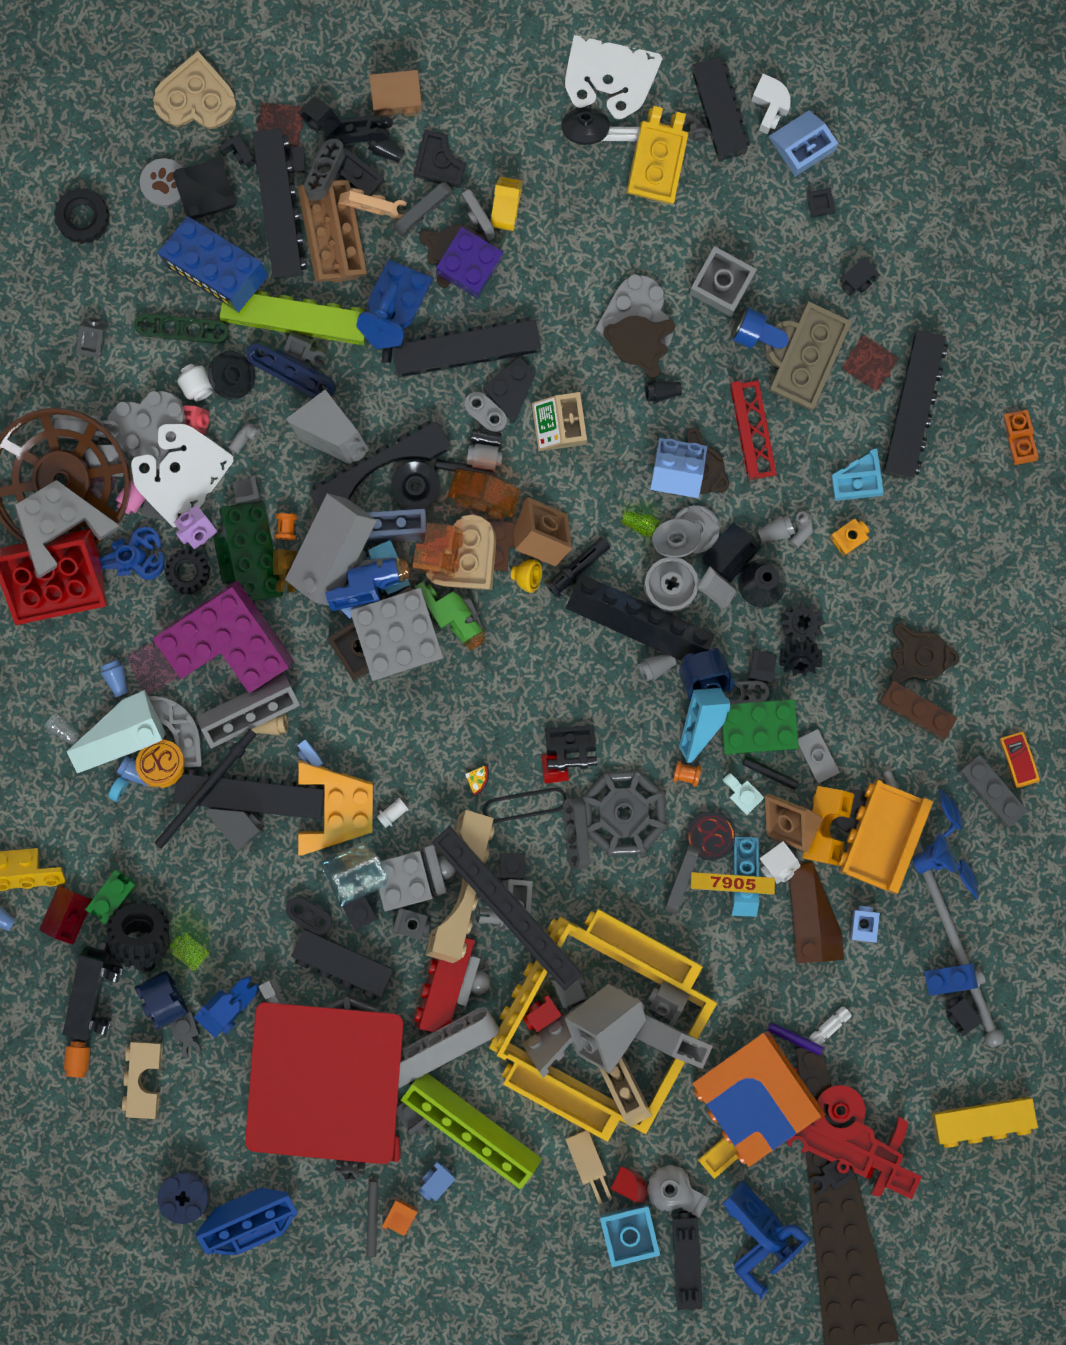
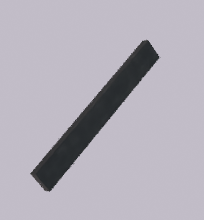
M448 826L431 842L564 991L584 974L451 826Z

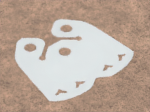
M574 35L565 77V88L572 103L576 107L582 108L594 103L596 100L595 92L589 83L584 80L586 76L590 77V81L597 90L609 94L627 87V93L623 92L609 98L607 101V108L615 119H622L642 106L663 58L659 53L641 49L632 53L627 46L609 42L602 44L600 40L591 38L585 41L581 36ZM646 53H649L651 57L655 58L648 60ZM608 74L613 77L611 84L603 82L605 75ZM582 89L587 92L585 99L577 97L579 90ZM618 101L626 103V108L623 111L617 110L616 103Z
M164 424L158 429L159 446L166 450L185 445L187 449L185 451L170 452L163 459L159 467L160 482L155 481L156 459L152 455L147 454L134 457L131 468L134 485L172 527H176L174 521L177 520L178 513L183 514L191 509L190 502L196 500L198 502L194 506L198 505L199 508L205 501L206 494L212 492L233 463V456L186 424ZM169 431H173L176 434V439L173 442L166 440L165 436ZM227 461L226 464H224V470H222V466L220 465V463ZM173 462L180 464V470L176 473L170 470V465ZM142 463H147L150 467L149 471L145 474L139 471V466ZM211 477H218V479L214 480L213 484L211 485Z

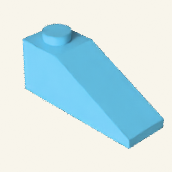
M721 688L693 690L679 748L687 763L694 761L725 723L727 712L730 711V701L726 698Z

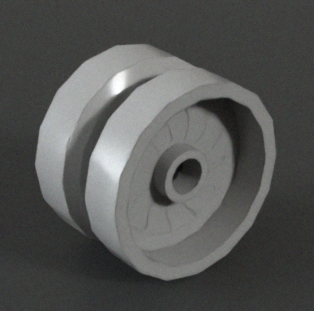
M668 557L660 559L651 566L646 574L643 587L645 597L650 605L670 614L680 612L691 604L697 595L699 582L697 573L691 564L680 558ZM668 582L675 584L672 590L667 589Z

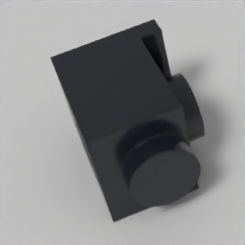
M316 96L298 112L311 130L313 129L317 133L322 131L327 136L341 124L333 110Z
M864 257L842 276L840 281L843 284L841 287L848 296L854 295L857 291L863 293L872 285L870 280L875 283L879 279L880 274Z
M955 996L944 1004L949 1012L946 1017L954 1028L960 1027L956 1031L960 1036L963 1037L982 1023V1020L966 998L961 997L958 999Z

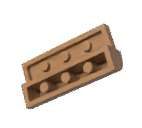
M349 180L333 181L327 195L318 201L310 200L307 197L304 185L298 187L315 282L333 281V283L354 280L367 274L355 209L339 204L340 194L351 189Z

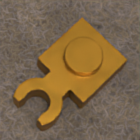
M273 550V575H279V580L276 583L277 592L285 591V584L288 586V593L296 592V588L288 583L285 578L299 551Z

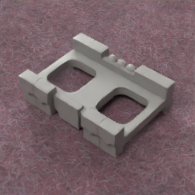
M276 978L258 986L264 998H268L269 1003L287 1004L283 994L280 993L282 989Z

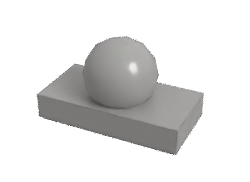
M434 845L422 848L421 854L432 895L437 896L446 893L443 880L452 878L456 874L455 868L444 856L437 858Z
M474 954L470 955L457 1000L458 1004L464 1006L467 1005L470 992L476 995L484 994L488 991L491 983L490 977L486 972L477 970L480 958Z

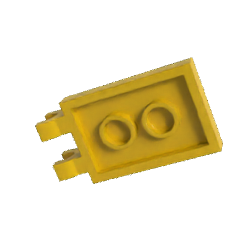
M653 106L648 112V122L642 121L640 123L626 193L674 204L688 139V132L682 131L686 114L681 112L672 114L669 126L660 123L663 108Z

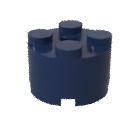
M712 648L697 654L690 653L683 657L679 676L690 701L693 690L721 688L723 693L727 690L730 693L733 690L735 681L726 658L720 652V649Z
M168 971L135 986L141 1000L144 999L145 1002L141 1004L143 1011L148 1018L151 1017L156 1030L188 1014L186 1003L176 989V983Z
M179 1171L171 1175L161 1185L158 1192V1206L161 1214L168 1220L178 1224H187L197 1220L206 1211L211 1199V1192L207 1182L198 1173L193 1171ZM183 1191L186 1192L187 1197H190L185 1203L182 1202V1198H179Z

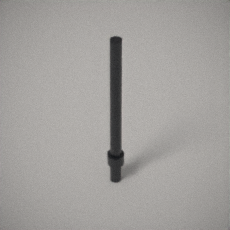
M249 728L239 742H235L230 747L229 754L154 842L159 848L162 849L236 759H241L246 753V747L257 736L253 730Z

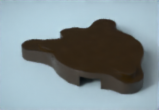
M453 225L440 232L426 230L422 231L419 235L420 242L429 248L428 263L430 265L439 264L461 227L489 244L490 241H487L482 231H477L466 225ZM439 275L437 277V284L441 288H447L450 285V282Z
M629 316L616 324L607 325L603 335L610 342L613 351L621 361L630 365H637L646 372L648 377L656 378L660 372L658 361L668 352L667 346L662 344L660 340L674 332L675 323L672 320L652 322L645 317Z
M690 428L687 431V443H698L707 446L703 442L700 431L697 428ZM707 446L700 494L710 492L723 493L729 487L723 458L716 450Z
M902 623L894 626L893 633L902 643V648L895 649L891 653L896 663V669L891 674V682L895 681L901 684L908 679L932 680L940 676L949 667L958 663V653L946 645L939 635L931 632H914Z

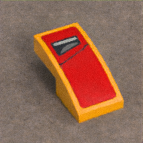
M1024 732L1000 738V744L1008 762V769L1016 789L1039 782L1038 772Z

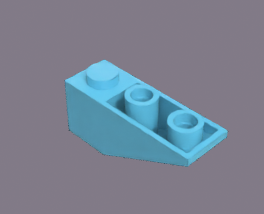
M735 837L733 875L759 877V838ZM732 892V916L757 917L759 893Z

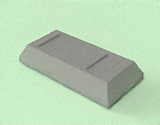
M711 567L708 568L697 586L700 591L722 608L728 607L737 592L731 583Z

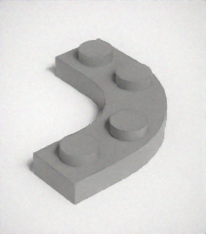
M148 696L160 722L166 725L173 733L175 743L185 757L184 768L202 767L200 732L190 713L170 699Z

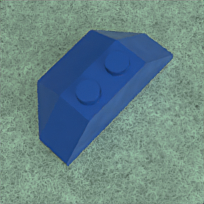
M259 1188L216 1207L196 1232V1237L206 1254L239 1255L283 1235L298 1212L288 1192Z

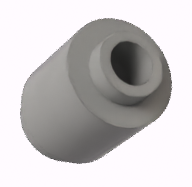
M469 445L467 464L472 465V468L495 471L496 466L501 467L503 452H498V446Z

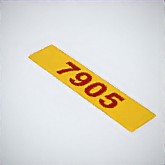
M692 872L691 889L775 894V878Z

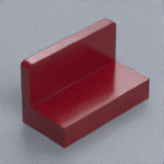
M59 885L40 926V931L54 939L74 945L88 913L85 909L93 899Z

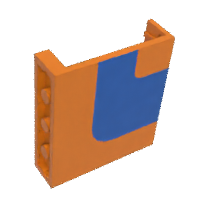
M769 1031L762 1033L692 1083L695 1087L694 1093L701 1102L704 1101L709 1108V1116L715 1123L718 1122L723 1129L722 1135L728 1143H733L737 1149L736 1155L742 1164H747L748 1167L755 1165L764 1156L826 1115Z

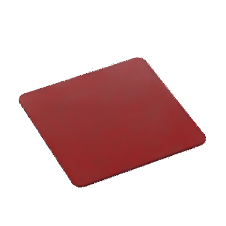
M269 1002L259 1004L255 1011L245 1137L246 1147L252 1152L376 1164L389 1163L393 1158L403 1019L399 1015L392 1013Z

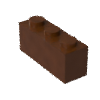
M895 681L889 683L878 702L879 705L940 740L946 739L957 720V717Z

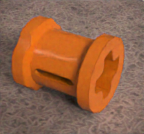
M277 513L278 526L275 539L296 540L294 527L298 515Z
M677 760L673 782L679 780L692 783L694 787H697L702 766L685 765Z

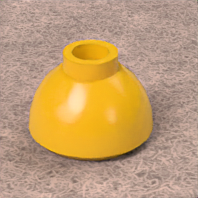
M537 559L523 561L518 566H513L511 579L515 580L522 590L533 593L541 583L542 566Z

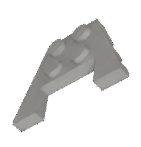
M57 480L15 505L18 521L38 579L57 568L56 561L44 545L81 522L85 521L99 541L118 530L117 523Z

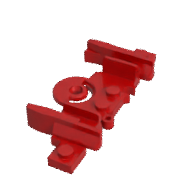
M844 1085L832 1086L823 1091L817 1103L823 1111L824 1103L829 1105L828 1114L833 1121L844 1123L852 1116L856 1117V1120L848 1127L837 1128L830 1125L825 1116H823L787 1140L788 1146L791 1147L792 1142L799 1139L803 1143L802 1153L810 1151L831 1162L840 1160L836 1165V1169L840 1173L848 1172L850 1165L854 1173L870 1179L876 1168L880 1171L870 1193L872 1195L881 1196L886 1187L912 1199L922 1176L899 1166L904 1155L897 1152L905 1137L908 1122L897 1116L895 1129L887 1145L875 1139L873 1129L863 1124L866 1112L865 1104L857 1091ZM838 1106L845 1107L846 1111L843 1115L836 1113ZM842 1164H845L844 1170L840 1169Z

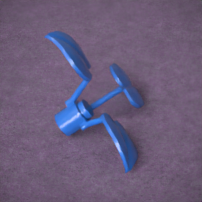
M938 790L943 811L951 822L950 828L944 834L938 833L936 840L931 845L925 847V851L912 856L913 864L920 874L932 869L937 871L947 868L952 873L958 870L963 883L974 895V900H977L978 885L971 866L964 859H960L959 863H956V859L946 839L956 827L959 830L963 828L960 810L948 794Z

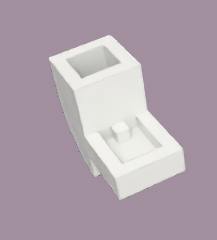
M763 74L751 101L768 108L759 131L768 134L770 128L776 129L781 116L777 115V113L785 117L787 116L790 108V94L783 83Z

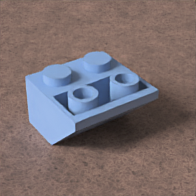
M810 110L769 136V139L795 177L835 152L838 146V142L826 124Z
M659 438L650 490L699 498L707 446Z

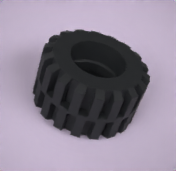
M131 901L130 905L122 904L121 909L116 908L113 911V916H109L106 926L108 948L113 958L116 957V962L119 964L124 962L125 967L128 968L132 965L135 966V969H141V966L144 965L146 968L151 967L153 962L157 964L160 962V957L164 958L166 956L167 950L170 948L169 920L161 908L157 909L156 904L148 905L147 901H142L141 903ZM136 931L149 933L143 938H131L128 936Z

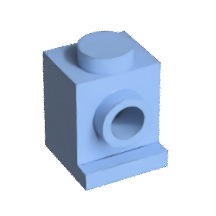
M859 906V910H853L850 940L877 943L880 913L873 912L874 907ZM866 919L868 926L861 928L859 925L860 920Z

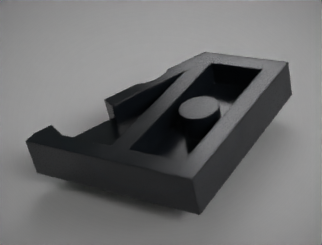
M519 356L483 387L485 392L512 423L517 420L535 378V373Z

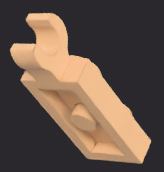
M354 188L341 193L339 198V204L378 215H388L395 220H399L403 216V214L397 212V206L404 207L407 203L403 200L395 202L385 201L386 198L384 196L364 195L363 190Z

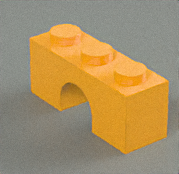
M817 786L816 793L813 796L814 805L812 812L821 816L823 820L810 849L803 853L804 859L839 866L838 862L845 842L835 840L831 836L830 826L833 820L838 817L850 818L854 799L853 793Z

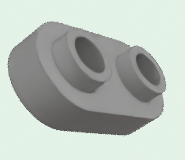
M472 392L466 397L465 409L467 413L487 431L498 433L506 427V414L485 394ZM479 400L481 401V406L476 408L472 405V402ZM492 416H497L499 418V422L493 424L490 422V418Z

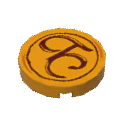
M163 739L141 749L136 758V771L140 779L148 786L165 788L176 783L182 776L185 757L176 744Z

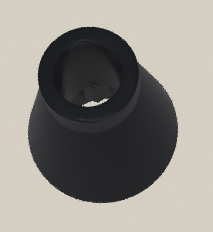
M390 138L382 142L372 140L368 147V150L372 151L373 155L392 160L396 163L400 162L405 152Z
M651 380L645 383L647 402H653V404L682 395L680 382Z

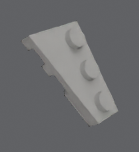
M583 1002L571 1008L568 1012L522 1043L543 1078L550 1072L547 1068L555 1060L559 1062L565 1055L563 1051L570 1043H573L565 1017L583 1004Z

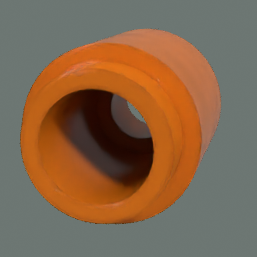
M71 1041V1046H65L63 1069L66 1070L65 1076L78 1078L86 1076V1071L89 1070L90 1047H85L86 1042Z

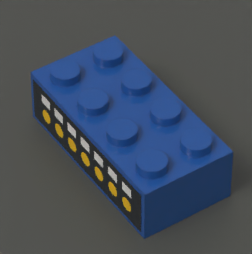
M189 216L186 217L158 251L160 258L167 268L238 313L268 277L261 261Z

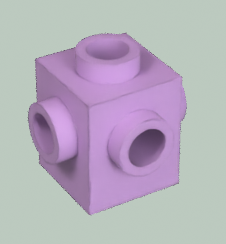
M195 505L174 521V524L179 529L176 535L183 544L189 542L193 549L204 544L211 536L217 533L215 527L198 505Z

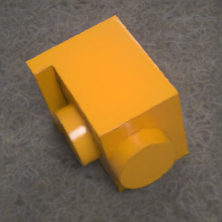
M853 519L831 534L830 539L844 557L869 539L867 534L870 531L862 520L857 522L856 519ZM854 531L857 535L856 539H850L848 532Z

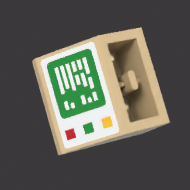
M580 392L556 395L532 403L538 451L587 444Z

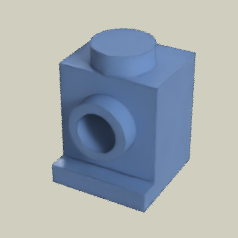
M439 1160L434 1164V1167L437 1169L435 1171L430 1169L421 1179L424 1184L418 1191L427 1200L433 1198L437 1201L456 1179V1176Z

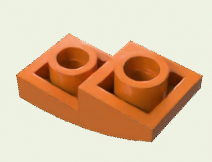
M1028 410L1004 414L1013 464L1018 465L1038 461L1039 456L1033 438L1034 430Z

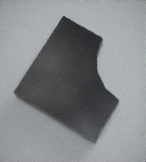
M425 130L413 177L440 184L446 181L449 186L461 188L466 163L457 160L452 155L448 146V135Z

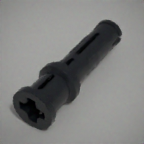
M600 536L596 542L571 564L560 567V572L552 579L544 581V584L555 597L559 598L562 591L570 584L574 585L577 582V577L607 550L611 549L610 545Z

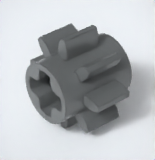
M337 1160L335 1172L340 1173L341 1179L353 1182L358 1179V1175L364 1176L366 1162Z

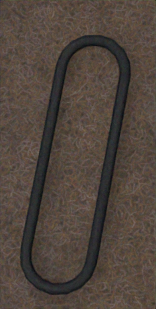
M549 788L533 792L493 798L488 800L484 804L483 815L488 816L486 813V808L492 802L553 791L561 793L564 798V801L567 799V796L565 792L559 788ZM563 804L556 809L493 819V823L558 812L563 809Z

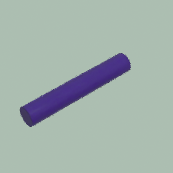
M772 1022L768 1028L770 1033L821 1056L824 1050V1046Z

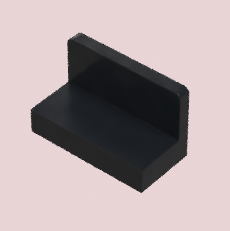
M732 523L702 557V560L731 583L760 550L761 546L751 534L735 523Z

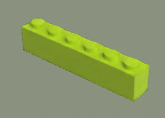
M256 291L239 313L224 303L221 306L219 318L225 323L285 333L293 331L303 336L365 346L366 338L356 326L360 313L365 312L363 308L351 307L350 310L341 309V305L335 303H327V306L317 305V301L311 299H303V302L293 301V297L287 295H279V298L270 297L269 293L263 291Z
M428 1073L415 1079L401 1099L403 1103L520 1190L533 1175L542 1160L540 1156Z

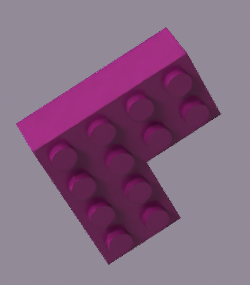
M238 580L158 631L153 638V641L180 679L221 654L248 693H251L288 669L293 662V658Z

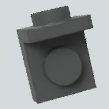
M97 318L83 320L79 325L76 353L100 358L102 356L104 333L107 330L108 324L101 323L102 321Z
M405 1103L397 1106L396 1115L406 1127L409 1135L414 1132L419 1135L429 1127L427 1124L429 1121Z

